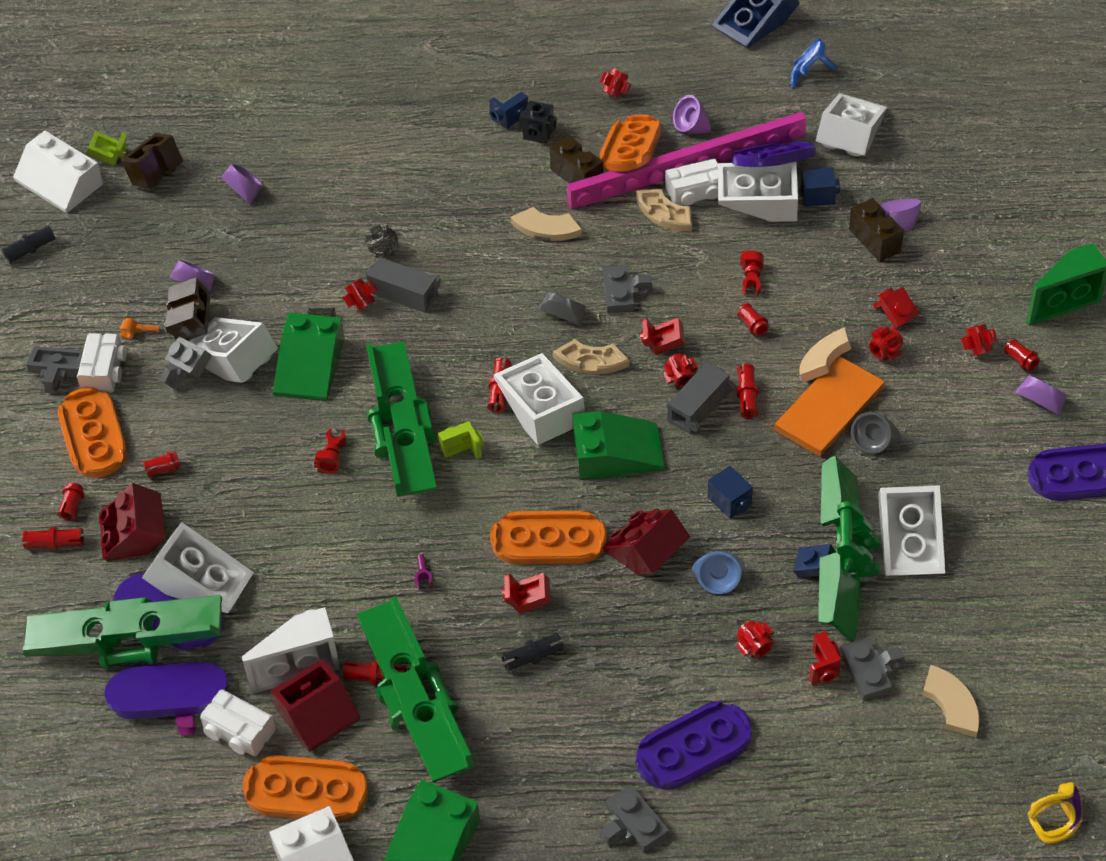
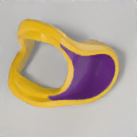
M1075 783L1060 784L1058 794L1043 797L1037 802L1032 803L1027 815L1041 841L1048 844L1064 841L1072 836L1082 822V800L1078 786ZM1060 803L1065 814L1070 819L1069 822L1059 829L1044 832L1037 821L1038 814Z

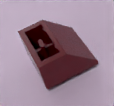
M131 483L99 513L100 545L102 547V558L105 561L147 555L165 540L160 492Z
M672 509L639 510L628 518L629 523L624 528L618 529L610 535V541L603 547V550L637 575L653 574L691 536Z
M323 658L271 690L276 711L308 752H311L361 719L340 678Z

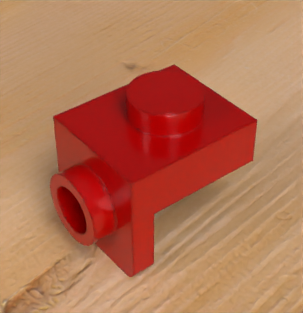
M892 287L878 295L880 300L873 304L874 309L882 307L895 329L920 315L904 287L896 291Z
M679 318L657 326H653L648 319L642 320L643 331L640 332L641 340L646 347H650L655 355L685 344L683 323Z
M541 573L517 581L511 574L504 576L503 598L519 614L550 604V578L545 573Z
M825 631L815 634L812 652L818 662L810 666L809 681L811 685L825 684L833 681L839 676L841 666L840 650L834 640L830 641Z

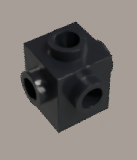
M529 101L526 109L522 110L519 116L523 140L548 143L552 131L555 130L557 124V116H554L553 105Z

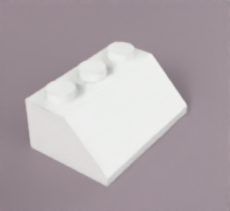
M43 131L26 144L13 176L14 181L65 213L71 211L103 185L96 161L47 131Z

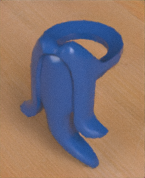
M817 38L793 62L795 65L791 74V87L793 89L798 82L800 74L802 73L804 76H807L809 68L818 59L834 71L838 68L825 56V43L820 38Z

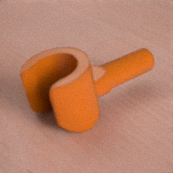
M126 318L121 324L120 330L122 331L120 336L125 339H132L135 332H159V326L142 325L132 318Z

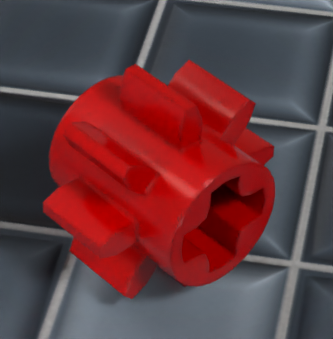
M612 68L610 73L604 71L599 81L604 84L602 91L616 98H619L621 93L627 95L632 85L627 82L629 75Z
M360 278L345 287L348 294L342 298L348 308L355 305L359 311L375 301L372 294L377 292L371 280L364 283L363 279Z
M986 323L966 328L967 335L961 337L964 350L971 349L973 355L992 351V343L998 341L995 328L987 329Z
M886 326L885 328L879 327L871 333L873 339L869 343V349L877 359H883L884 361L890 359L892 361L902 354L899 348L903 346V338L898 330L895 328L889 329Z
M686 354L671 356L667 360V365L663 366L666 371L664 377L667 383L671 384L674 382L675 387L683 388L697 373L696 370L698 369L695 359L690 358L688 360Z
M748 621L737 632L739 643L736 646L745 657L750 654L751 657L761 658L772 649V641L774 639L771 636L774 632L766 622L760 624L759 621Z

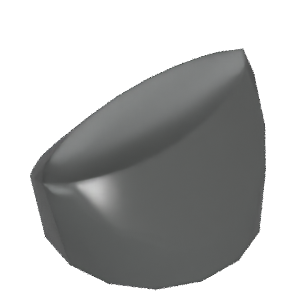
M548 291L537 310L558 316L581 327L586 305Z
M876 412L860 414L855 418L851 426V437L854 444L865 453L875 454L882 452L902 438L897 427L885 416Z

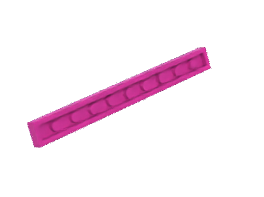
M803 112L796 113L651 158L646 165L635 170L623 172L609 171L567 184L568 204L572 210L665 181V171L711 159H716L717 163L732 160L733 153L737 150L774 142L786 143L805 137L806 117Z

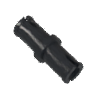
M46 225V227L30 235L25 234L21 236V240L2 248L1 251L10 264L28 253L34 254L37 248L56 240V237L49 225Z
M553 633V635L535 642L529 640L522 647L501 653L502 662L515 659L503 665L507 672H510L528 663L537 664L541 658L563 651V642L553 646L550 645L560 640V635Z

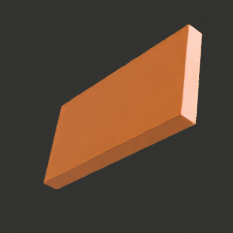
M838 356L830 365L829 373L818 377L774 424V430L821 457L884 388L885 381Z

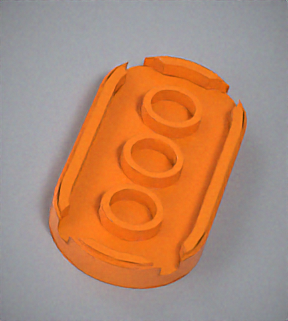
M644 114L628 116L625 118L626 121L620 123V120L615 122L600 151L603 167L610 171L623 172L635 170L646 165L651 160L662 134L661 122L659 120L655 121L654 117Z
M91 387L80 388L69 393L65 397L63 404L61 405L60 403L58 407V418L73 468L79 474L90 478L105 477L116 472L126 460L127 447L111 397L103 391L102 393L97 391V388Z
M515 511L502 516L503 519L498 523L496 521L490 532L491 547L496 556L507 563L518 565L583 564L599 557L604 551L603 547L607 544L605 525L601 520L596 519L595 515L586 511Z
M269 756L262 759L261 763L255 767L253 765L246 772L243 780V792L247 804L255 812L269 817L300 819L330 806L336 821L341 822L357 815L364 808L369 795L367 780L364 774L359 771V768L350 762L338 760Z

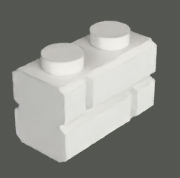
M716 159L666 170L665 186L671 201L677 205H691L697 201L718 198V163Z
M94 333L87 335L77 375L80 388H97V391L102 393L103 391L106 393L114 392L116 382L120 383L122 377L120 363L126 360L127 354L126 346L122 345L120 336L117 334L102 335Z
M220 689L212 699V703H209L200 717L204 728L203 731L209 738L214 741L222 739L228 742L230 748L241 755L246 752L252 756H257L264 747V743L271 738L276 729L272 715L223 689Z

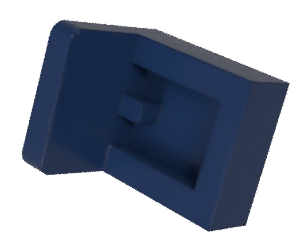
M520 92L503 104L495 97L489 99L491 119L506 129L519 122L521 111L527 107L528 96Z
M831 544L799 547L793 572L798 578L819 576L820 558L836 553L835 549Z

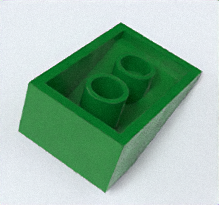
M1094 243L1079 246L1068 251L1034 285L1026 321L1028 325L1101 302L1106 284V259Z
M288 312L281 336L273 396L320 401L328 400L345 340L341 317Z
M603 411L572 414L573 438L579 479L664 470L657 422Z
M421 779L406 804L384 861H459L481 821L478 802Z

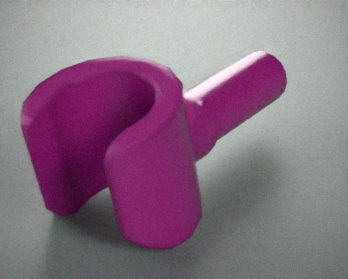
M419 554L417 556L419 570L415 575L416 588L420 589L419 582L423 579L428 580L430 588H432V574L426 569L425 556Z
M193 715L175 716L179 735L184 736L196 733Z

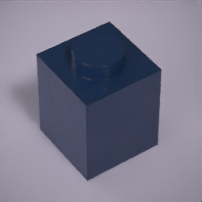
M833 168L801 170L800 190L804 207L835 204V196L840 193L839 178L834 177Z
M728 466L708 480L707 498L729 519L738 513H744L751 506L753 487L731 466Z

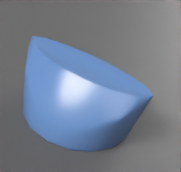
M716 551L699 558L694 563L692 570L698 582L706 591L712 594H724L730 592L738 585L745 563L741 558L732 553Z

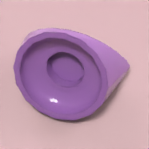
M693 95L682 97L674 108L673 123L675 128L680 132L689 134L711 132L709 119L701 101Z
M234 163L222 175V179L249 204L255 200L263 187L262 182L257 177Z
M900 199L883 203L880 206L885 210L884 218L892 217L904 232H907L915 227L922 201L918 199Z
M178 260L169 278L182 283L197 277L211 293L216 275L192 263Z
M1030 375L1015 391L1016 394L1042 405L1058 416L1061 414L1067 395Z

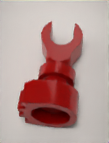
M742 251V254H740V265L742 270L745 271L744 274L746 276L742 283V293L746 296L747 287L754 286L757 297L761 292V282L758 277H760L761 269L764 267V255L758 251Z
M330 428L326 432L327 445L324 450L317 451L314 459V468H317V472L334 474L338 472L340 467L341 448L346 444V434L344 429H342L341 436L333 438L332 428Z

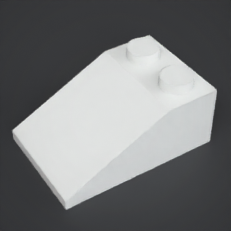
M839 93L822 114L816 142L822 143V146L828 149L840 148L846 150V153L852 156L865 155L870 149L887 107Z
M796 162L769 167H743L732 163H718V204L770 222L797 221L798 191Z
M215 317L208 323L207 334L189 341L212 354L205 369L224 380L240 383L249 380L253 372L260 365L268 362L271 359V355L278 349L263 323Z
M543 353L494 374L495 381L522 427L537 445L572 430V414L585 413L583 397Z
M940 485L880 488L878 493L885 576L945 574Z
M181 522L142 578L164 594L179 599L221 595V611L228 613L254 572Z
M325 607L317 610L311 609L302 614L295 615L242 656L252 694L278 687L322 658L333 671L340 670L334 636Z
M330 806L269 832L279 861H353Z

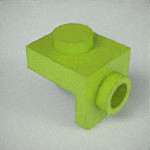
M95 131L86 155L115 166L118 157L123 158L129 144L124 143L127 134L122 132L120 139L117 140Z
M470 421L455 427H449L438 433L440 451L444 458L467 449L472 450L476 459L482 457L481 447L484 446V440L480 431L473 429Z

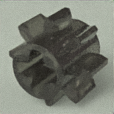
M377 225L370 228L372 234L366 236L368 250L375 254L376 258L393 255L394 251L392 248L398 247L396 232L389 228V225L382 227Z

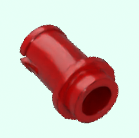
M745 303L739 307L738 310L740 312H737V316L749 327L748 330L752 335L762 336L767 332L769 328L768 320L764 316H760L750 303Z
M1017 339L1010 340L1004 348V353L1017 361L1022 370L1032 371L1040 362L1038 353L1034 350L1030 351L1019 343Z
M167 451L166 455L143 461L145 469H148L146 470L148 478L172 470L175 473L176 469L181 468L176 452L170 453V451Z
M70 482L67 486L63 487L62 494L64 496L57 513L58 517L69 521V519L71 521L75 520L79 502L85 496L83 486Z

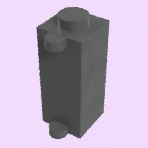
M381 257L374 266L369 268L366 275V280H371L377 292L373 293L374 295L424 313L427 312L438 296V288L441 284V279Z
M706 362L667 404V421L688 434L697 431L700 428V423L729 392L731 393L736 389V385L729 380L730 374L726 373L722 368L715 367Z

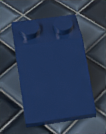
M731 0L711 26L744 47L749 48L785 23L800 3L798 0Z

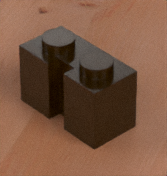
M155 133L122 158L121 161L132 185L148 189L156 186L158 181L163 178L162 175L174 172L175 167L182 163L183 159L173 135Z
M569 135L549 147L550 169L569 184L603 174V161L590 151L582 152V145Z
M871 198L851 208L849 230L881 262L901 252L904 230L892 217L884 218L885 210L874 198Z
M197 277L169 287L168 299L166 301L169 311L166 312L164 325L166 331L172 334L176 340L179 336L185 340H190L208 333L211 293Z

